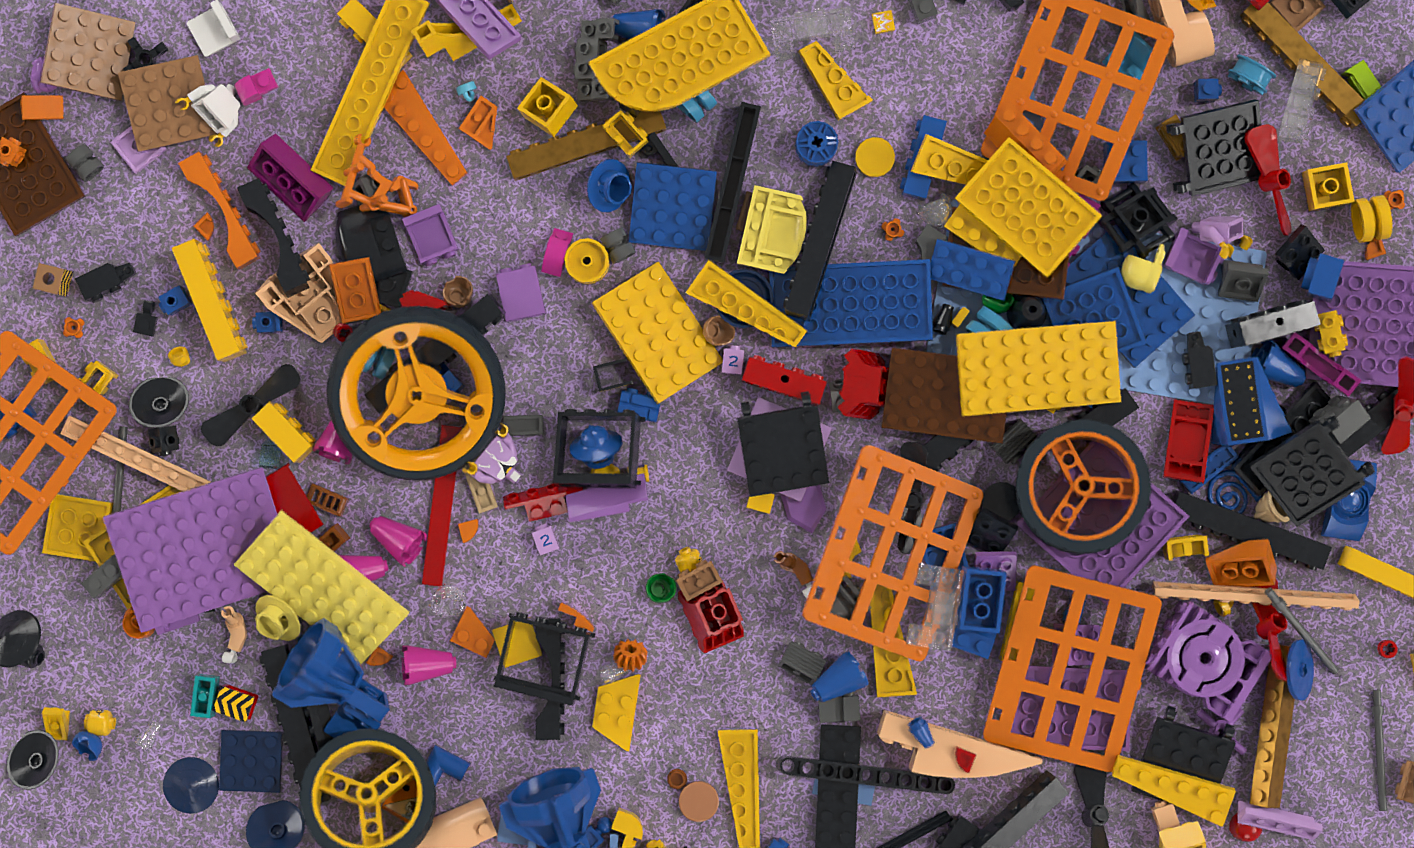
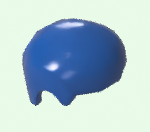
M86 731L75 734L71 742L80 755L83 753L89 755V761H96L103 748L101 739L97 735Z

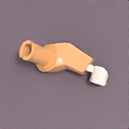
M231 606L224 607L226 613L222 610L221 615L225 618L226 627L231 634L227 647L231 649V652H224L222 662L235 663L238 659L236 652H241L247 638V630L243 616L235 612Z

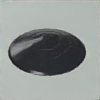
M174 377L148 378L141 382L130 396L129 411L131 416L139 424L146 427L158 428L170 425L177 421L186 411L189 403L188 390L180 380Z
M16 610L0 618L1 667L10 668L18 666L27 661L36 651L41 638V627L38 619L32 613L25 610Z
M32 730L25 733L10 750L7 759V772L14 785L21 789H34L43 785L52 776L59 756L58 746L53 736L43 730Z

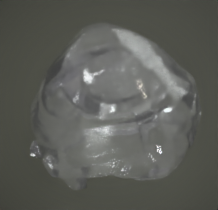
M943 193L940 194L941 199L929 201L923 206L918 205L917 215L926 224L935 228H944L952 214L951 198Z
M446 582L432 593L429 608L439 617L459 616L460 612L465 610L466 592L462 587L452 582Z

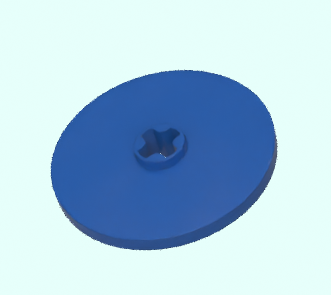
M1295 640L1292 643L1286 666L1289 691L1292 697L1299 701H1303L1309 696L1314 678L1312 651L1304 640Z

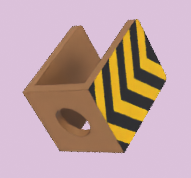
M39 263L33 289L67 297L73 271ZM49 273L54 276V282L47 285Z

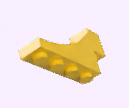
M512 4L498 10L512 26L522 22ZM428 20L411 30L427 58L445 48L451 59L455 61L477 48L456 23H431Z

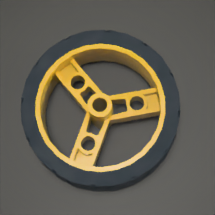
M358 729L344 733L327 742L312 758L305 770L301 783L300 807L304 823L321 848H416L423 841L432 826L436 812V788L428 764L422 754L410 742L392 732L380 729ZM361 753H384L399 760L373 781L365 784L333 772L337 765L344 760ZM398 775L399 780L396 783L388 782L390 776ZM415 778L418 787V801L415 812L410 822L399 834L385 841L381 803ZM338 783L346 784L343 791L335 790ZM386 783L388 789L379 796L376 787ZM352 787L357 788V799L348 795ZM322 792L359 806L363 845L345 842L327 828L321 812ZM365 811L368 813L376 812V818L366 819ZM376 824L378 829L375 833H368V826Z

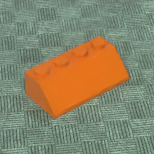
M1011 102L995 115L984 132L998 148L1010 137L1054 175L1068 163L1067 159Z

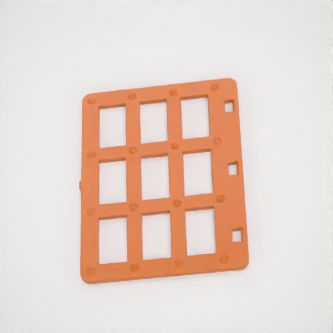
M1042 0L995 115L1011 102L1022 114L1025 110L1046 119L1040 133L1049 142L1058 123L1078 130L1079 134L1067 160L1068 163L1065 165L1064 170H1059L1055 176L1074 192L1097 201H1104L1111 191L1139 121L1141 122L1143 119L1144 109L1174 40V32L1169 27L1095 0ZM1067 7L1089 15L1072 55L1051 47ZM1044 8L1050 10L1046 21L1040 19ZM1100 20L1123 27L1106 67L1085 60ZM1135 32L1157 40L1140 80L1118 72ZM1046 59L1067 66L1051 107L1029 99ZM1020 66L1026 68L1022 79L1016 77ZM1079 71L1101 79L1085 119L1063 111ZM1113 84L1135 92L1119 132L1097 124ZM986 136L981 146V153L984 157L990 159L999 148ZM1091 136L1113 144L1097 184L1075 176Z
M4 331L0 334V380L18 356L38 369L13 404L0 395V411L5 414L0 421V443L15 422L35 435L11 470L0 464V480H2L0 483V506L12 489H15L32 501V504L8 537L0 532V551L10 555L17 551L60 490L66 487L69 482L68 479L116 415L117 407L11 331ZM48 377L66 388L68 392L44 425L26 414L24 410ZM80 398L96 409L98 413L75 445L72 446L54 432ZM47 443L64 455L65 459L43 489L39 491L21 477Z
M863 446L802 611L803 618L912 660L923 661L930 648L952 583L956 579L958 566L983 499L982 490L874 446ZM861 467L866 469L862 480L857 479ZM882 467L902 474L888 515L868 507ZM915 479L934 486L920 527L900 520ZM946 492L966 499L952 539L932 532ZM864 519L883 526L869 567L849 560ZM839 526L845 528L841 540L835 538ZM896 532L915 538L901 580L882 573ZM928 544L947 551L933 592L914 585ZM844 572L865 579L850 620L830 613ZM877 584L897 591L882 632L862 625ZM817 586L823 588L819 599L814 598ZM909 596L929 603L914 644L895 637Z
M1037 565L1030 566L1026 572L983 730L984 739L998 745L1105 772H1112L1117 756L1120 755L1137 692L1141 688L1142 674L1162 606L1160 598L1148 593ZM1051 585L1074 590L1063 631L1040 626ZM1028 587L1034 589L1032 600L1025 599ZM1086 594L1109 599L1098 640L1075 635ZM1122 603L1144 608L1133 649L1111 644ZM1036 638L1059 644L1048 685L1025 679ZM1072 647L1094 653L1083 693L1061 688ZM1011 648L1018 649L1015 660L1009 659ZM1107 656L1129 662L1119 702L1096 697ZM1021 692L1044 697L1034 737L1011 732ZM1057 700L1079 706L1069 746L1046 741ZM995 707L1002 709L999 720L992 719ZM1092 709L1115 715L1104 755L1081 750Z

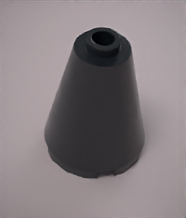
M1016 295L1013 304L1006 312V316L1010 326L1014 329L1036 328L1044 324L1047 311L1044 302L1039 297Z

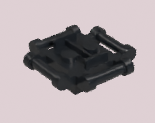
M1131 183L1127 186V189L1110 199L1100 202L1101 208L1108 215L1101 218L1097 223L1106 230L1116 243L1121 255L1134 247L1137 255L1144 259L1149 256L1150 252L1157 249L1160 244L1170 243L1175 240V234L1169 226L1177 221L1178 218L1169 211L1158 197L1154 187L1147 191H1141L1135 183ZM1130 195L1134 196L1129 200L1125 201L1124 203H1122L1121 205L1117 206L1116 208L1114 207V205L1129 197ZM1111 221H1114L1116 223V225L1120 228V230L1129 240L1128 242H1124V240L1120 237V235L1111 225ZM1162 232L1163 235L1146 246L1143 245L1142 242L1154 236L1155 233Z

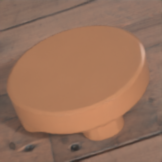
M693 781L687 784L679 795L680 810L691 821L703 822L714 816L719 806L717 791L711 784L704 781Z

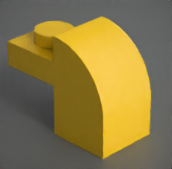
M619 807L611 829L626 834L621 848H634L636 840H633V838L642 840V822L633 812Z

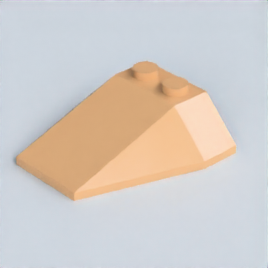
M317 243L299 254L303 262L299 265L302 270L306 269L311 279L308 281L309 289L288 298L276 272L262 284L255 294L267 309L315 340L323 343L333 335L334 327L342 323L329 268V264L333 262L323 247Z

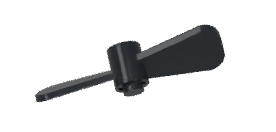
M290 364L282 365L254 395L243 396L239 401V405L204 421L201 425L202 435L214 446L225 445L251 415H256L265 404L299 386L301 378L295 367Z
M905 442L901 446L900 454L902 458L926 466L928 450L925 445L918 442ZM915 479L910 491L911 494H909L905 505L903 521L920 527L923 520L920 507L923 502V491L921 490L922 482ZM900 533L897 544L898 550L901 553L910 554L915 538Z
M1076 764L1074 774L1086 807L1082 812L1081 819L1087 827H1091V848H1109L1103 825L1109 819V812L1104 806L1106 772Z

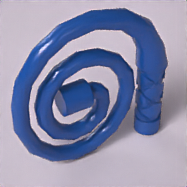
M1225 470L1217 474L1210 480L1207 489L1209 502L1216 504L1212 498L1214 483L1221 477L1233 476L1243 483L1256 502L1262 498V495H1255L1233 470ZM1235 482L1221 484L1215 496L1219 506L1234 510L1239 506L1241 499L1235 491L1226 492L1221 496L1226 503L1233 498L1232 496H1235L1236 502L1234 505L1228 506L1220 499V492L1223 488L1227 486L1236 487L1243 495V505L1237 511L1242 514L1248 504L1245 489Z

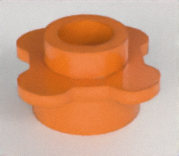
M1388 190L1384 193L1391 210L1393 208L1403 209L1405 207L1404 192L1402 190L1394 192Z
M894 218L889 223L884 222L881 226L886 234L885 239L888 241L904 235V230L901 229L900 225L901 221L898 218Z
M67 317L64 321V336L69 337L71 335L81 338L83 336L82 326L85 324L84 320L80 318L74 320L71 317Z

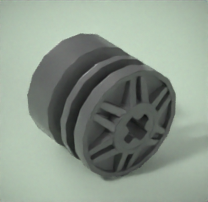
M845 575L842 579L847 586L843 588L840 584L831 613L850 620L861 588L856 582Z

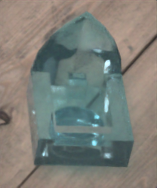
M271 439L265 440L261 445L259 467L280 469L282 450Z

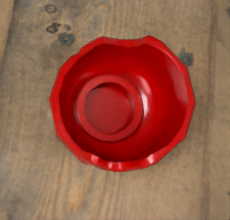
M1237 813L1229 822V830L1232 836L1239 841L1251 842L1258 839L1262 834V828L1238 823Z

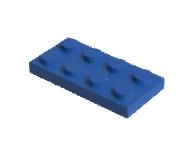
M937 239L930 263L931 279L1005 300L1015 260Z

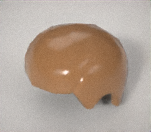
M455 276L453 280L447 281L442 291L444 301L454 308H462L468 305L473 297L472 283L462 276Z
M712 316L704 323L703 335L711 345L723 346L730 344L735 337V327L724 321L721 316Z

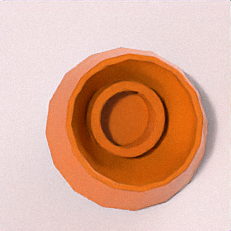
M133 607L125 611L122 626L128 636L144 639L154 633L155 628L141 633Z

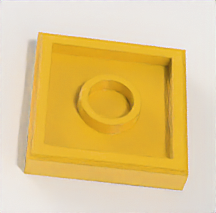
M515 622L505 668L543 656L533 625ZM508 625L492 629L500 657Z

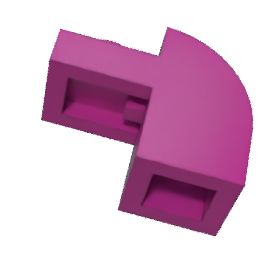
M270 68L252 76L248 75L234 85L244 106L262 99L263 94L279 88Z
M554 228L546 247L541 272L561 277L565 266L564 258L572 242L573 233Z

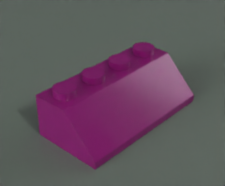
M276 133L259 145L247 166L263 184L266 183L268 188L304 222L327 200L334 189L320 174L311 171L312 167Z

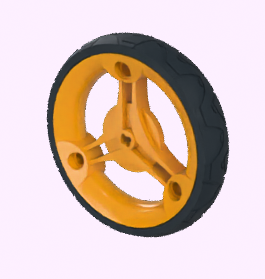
M405 306L382 312L368 319L346 338L336 353L329 371L327 406L331 421L339 438L346 448L363 464L393 478L429 480L443 477L463 468L468 464L466 462H472L488 446L503 416L506 398L505 379L500 361L492 346L470 323L459 316L438 308ZM401 331L405 333L406 337L403 340H397L394 334ZM417 336L439 340L452 347L461 355L471 370L475 384V390L469 396L447 389L443 377L436 369L429 365L421 364L418 361L412 346ZM385 346L394 349L398 369L392 374L387 383V408L375 421L367 420L362 417L359 409L357 396L358 382L367 361L378 349ZM408 346L412 363L404 365L399 349ZM413 391H420V396H413ZM447 398L465 402V409L446 404ZM475 404L482 407L479 412H472L470 408ZM393 413L397 418L384 430L380 424ZM440 413H452L466 417L467 423L454 438L440 446L424 450H409L388 443L387 436L405 422L411 424L426 423L436 418ZM376 432L379 437L376 440H372L368 437V434Z

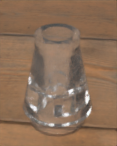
M617 663L603 665L599 672L604 684L608 682L611 684L624 674L630 672V670L628 669L624 672L623 668L617 667Z
M153 720L151 724L136 736L137 739L134 742L148 751L149 748L153 747L163 726Z

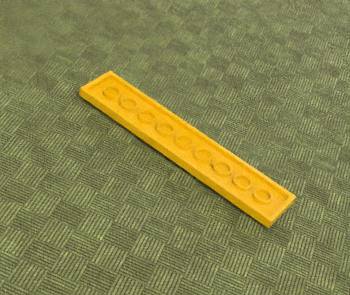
M385 0L311 171L345 186L347 177L344 176L343 171L351 167L357 146L354 143V137L362 134V143H364L365 139L371 137L415 38L411 30L421 25L430 4L425 0Z

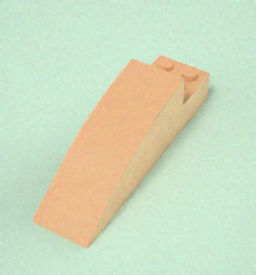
M884 709L877 730V734L882 739L881 741L893 744L896 741L899 742L901 747L913 750L908 767L911 772L930 776L950 778L997 776L1039 765L1043 761L1038 755L991 743L984 739L928 723L935 743L925 749L909 732L908 724L914 718ZM956 747L976 754L969 774L963 771L956 761Z

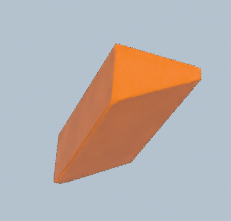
M24 95L21 97L22 120H54L64 118L63 95Z

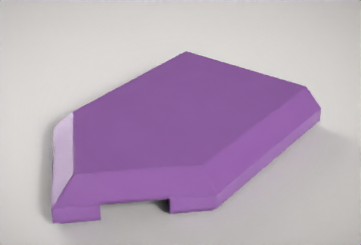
M820 485L807 487L801 502L781 494L787 519L813 534L826 511Z

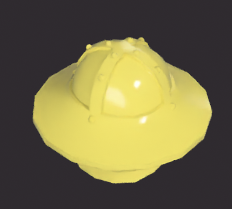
M265 595L258 599L256 602L257 616L255 617L258 632L272 640L291 641L296 639L300 634V622L297 617L298 615L295 614L293 609L276 596Z

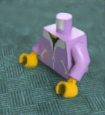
M1211 216L1192 224V233L1200 234L1201 241L1214 242L1217 247L1220 246L1222 249L1219 255L1224 259L1230 258L1234 252V247L1227 243L1241 239L1239 247L1244 250H1248L1253 243L1251 237L1243 235V217Z
M500 423L502 426L501 430L497 429L495 431L499 437L495 436L474 463L466 462L469 464L468 470L462 469L464 473L470 474L479 483H499L506 477L514 484L521 476L513 468L518 461L517 451L508 433V427L503 423Z

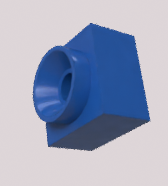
M1320 253L1319 259L1310 257L1301 285L1302 289L1309 290L1307 296L1331 303L1344 260Z

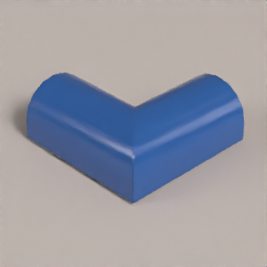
M434 745L426 760L435 787L443 772L462 781L471 764L437 745Z

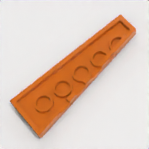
M402 70L397 76L384 108L453 186L467 174V171L406 72Z

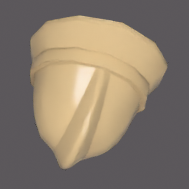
M1269 491L1257 502L1253 516L1255 519H1260L1267 523H1286L1290 520Z

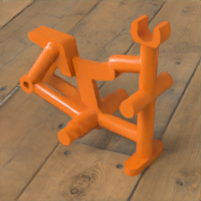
M362 134L356 135L354 143L357 146L351 167L343 171L347 180L341 200L336 201L335 206L344 208L351 205L353 199L363 203L359 207L362 212L381 210L400 214L404 218L417 213V207L413 204L409 189L418 190V184L401 175L395 177L393 181L382 176L376 170V165L363 155L364 148L371 144V138L365 139L364 143H362ZM365 167L368 169L367 174L379 184L372 197L352 190L357 173L364 170ZM397 190L400 204L389 202L386 193Z

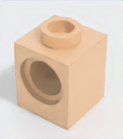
M1160 800L1154 803L1155 806L1150 807L1159 832L1168 827L1175 828L1180 826L1172 803Z

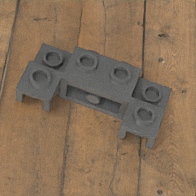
M596 18V20L582 21L581 39H577V45L575 46L576 61L573 68L574 79L578 80V101H615L597 80L589 66V61L607 52L606 41L618 40V36L614 35L615 25H619L620 20L615 18Z

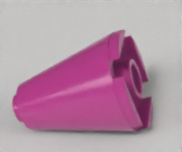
M330 421L312 449L314 452L319 450V455L336 462H340V459L346 460L345 464H350L353 454L339 438L332 421Z
M383 516L375 517L369 525L371 528L370 533L403 567H406L405 563L410 565L423 549V547H419L422 540L425 542L427 540V534L424 531Z
M338 555L371 582L384 577L385 572L388 571L386 559L382 560L381 556Z
M410 645L402 646V652H404V657L401 658L402 677L405 680L404 685H412L450 674L456 668V656L452 657L451 652Z

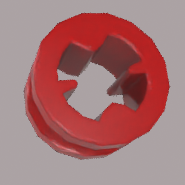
M339 323L333 329L335 338L341 342H344L353 332V329L346 323ZM343 328L348 330L345 332L346 335L344 337L339 335L341 333L340 330Z
M1383 640L1379 643L1377 650L1382 657L1392 658L1397 654L1398 647L1391 640ZM1389 643V647L1392 648V652H1388L1386 655V651L1383 650V647L1387 646Z

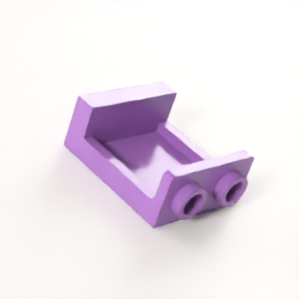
M440 204L402 219L421 265L425 264L426 267L437 263L436 259L441 257L445 259L451 258L456 255V251H459Z
M1178 229L1175 234V240L1171 243L1162 267L1204 286L1209 285L1210 282L1213 283L1218 274L1216 268L1218 264L1221 265L1224 261V258L1219 255L1222 248L1210 242L1201 241L1200 238L1189 234V231L1186 229Z
M531 263L520 265V269L513 271L512 268L501 269L500 273L496 274L507 323L546 314L536 266H531Z

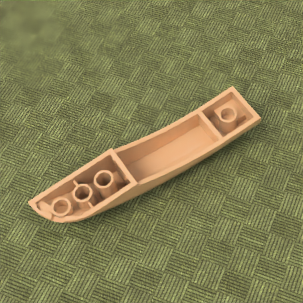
M479 797L434 817L427 835L416 848H472L485 840L497 836L482 798ZM400 832L386 837L385 841L392 839Z

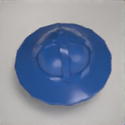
M606 159L600 162L592 170L587 184L588 200L593 208L600 212H612L618 209L628 198L632 190L629 171L623 163L616 159Z
M589 425L580 436L572 441L569 446L570 455L574 459L583 461L591 469L604 468L613 462L614 454L621 449L623 442L622 437L617 432L606 430L605 427L598 425ZM608 458L606 461L600 463H593L595 461H600Z

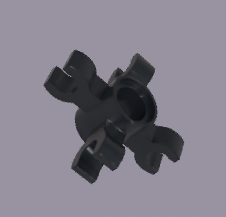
M135 37L131 38L127 42L136 53L135 61L124 67L123 71L156 64V58L166 53L168 48L161 42L149 51L143 49ZM144 55H150V62L145 65L142 64L141 58Z

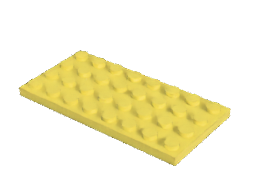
M282 510L234 564V566L271 595L285 601L295 614L312 626L322 618L336 625L360 664L371 655L409 614L407 609Z

